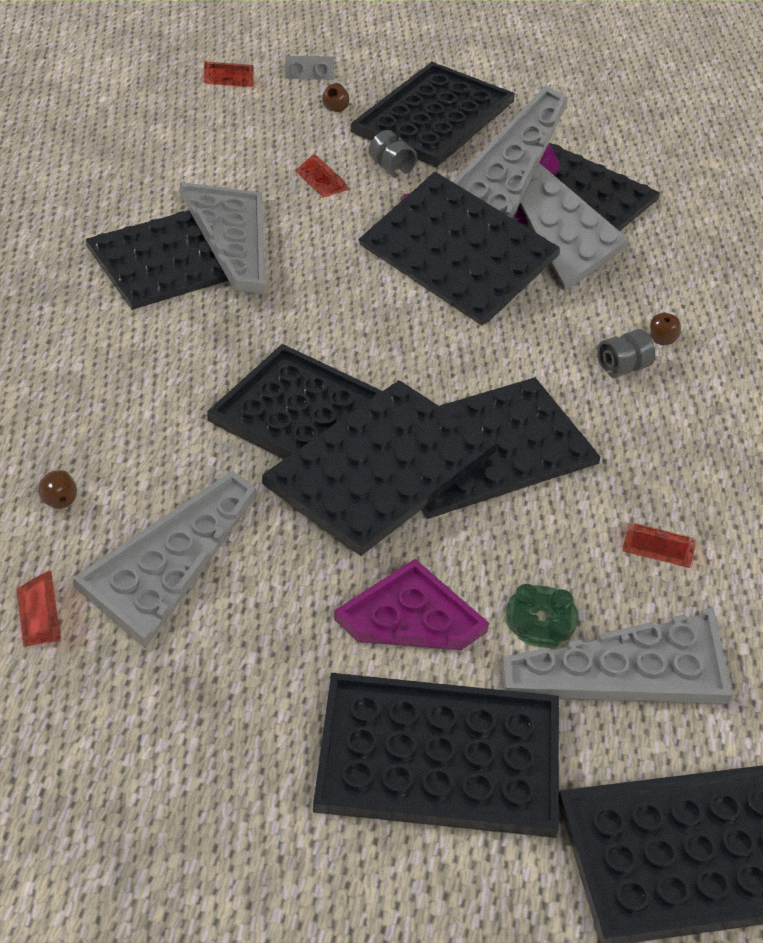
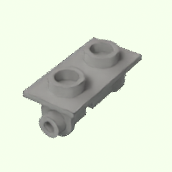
M285 56V79L334 80V56Z

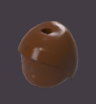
M339 83L327 86L322 95L323 105L326 109L334 112L345 110L349 104V95L346 89Z
M666 312L655 315L650 324V336L659 345L674 343L681 332L680 320L675 315Z
M56 470L49 472L41 479L38 493L45 504L55 509H62L71 505L75 500L77 486L67 471Z

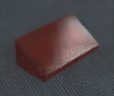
M204 61L205 84L254 86V65Z
M315 153L295 170L323 198L349 189L344 180Z
M631 522L628 525L622 551L690 568L696 539Z
M47 571L17 588L23 647L61 641L52 572Z

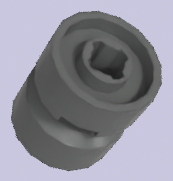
M391 130L378 133L370 143V157L394 178L399 176L395 170L400 169L403 173L407 174L415 167L417 162L416 151Z
M636 329L624 333L620 338L615 336L601 341L597 348V357L600 366L606 372L612 371L608 373L609 376L617 378L629 374L631 371H638L651 366L655 360V348L648 333L642 329Z

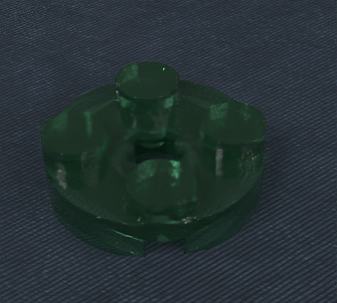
M522 584L517 587L516 593L510 597L507 603L505 619L510 631L512 629L514 634L519 636L518 639L525 644L539 648H552L567 639L569 640L574 635L578 623V611L573 603L572 594L567 590H557L542 585ZM543 611L550 617H546L545 621H540L535 613Z

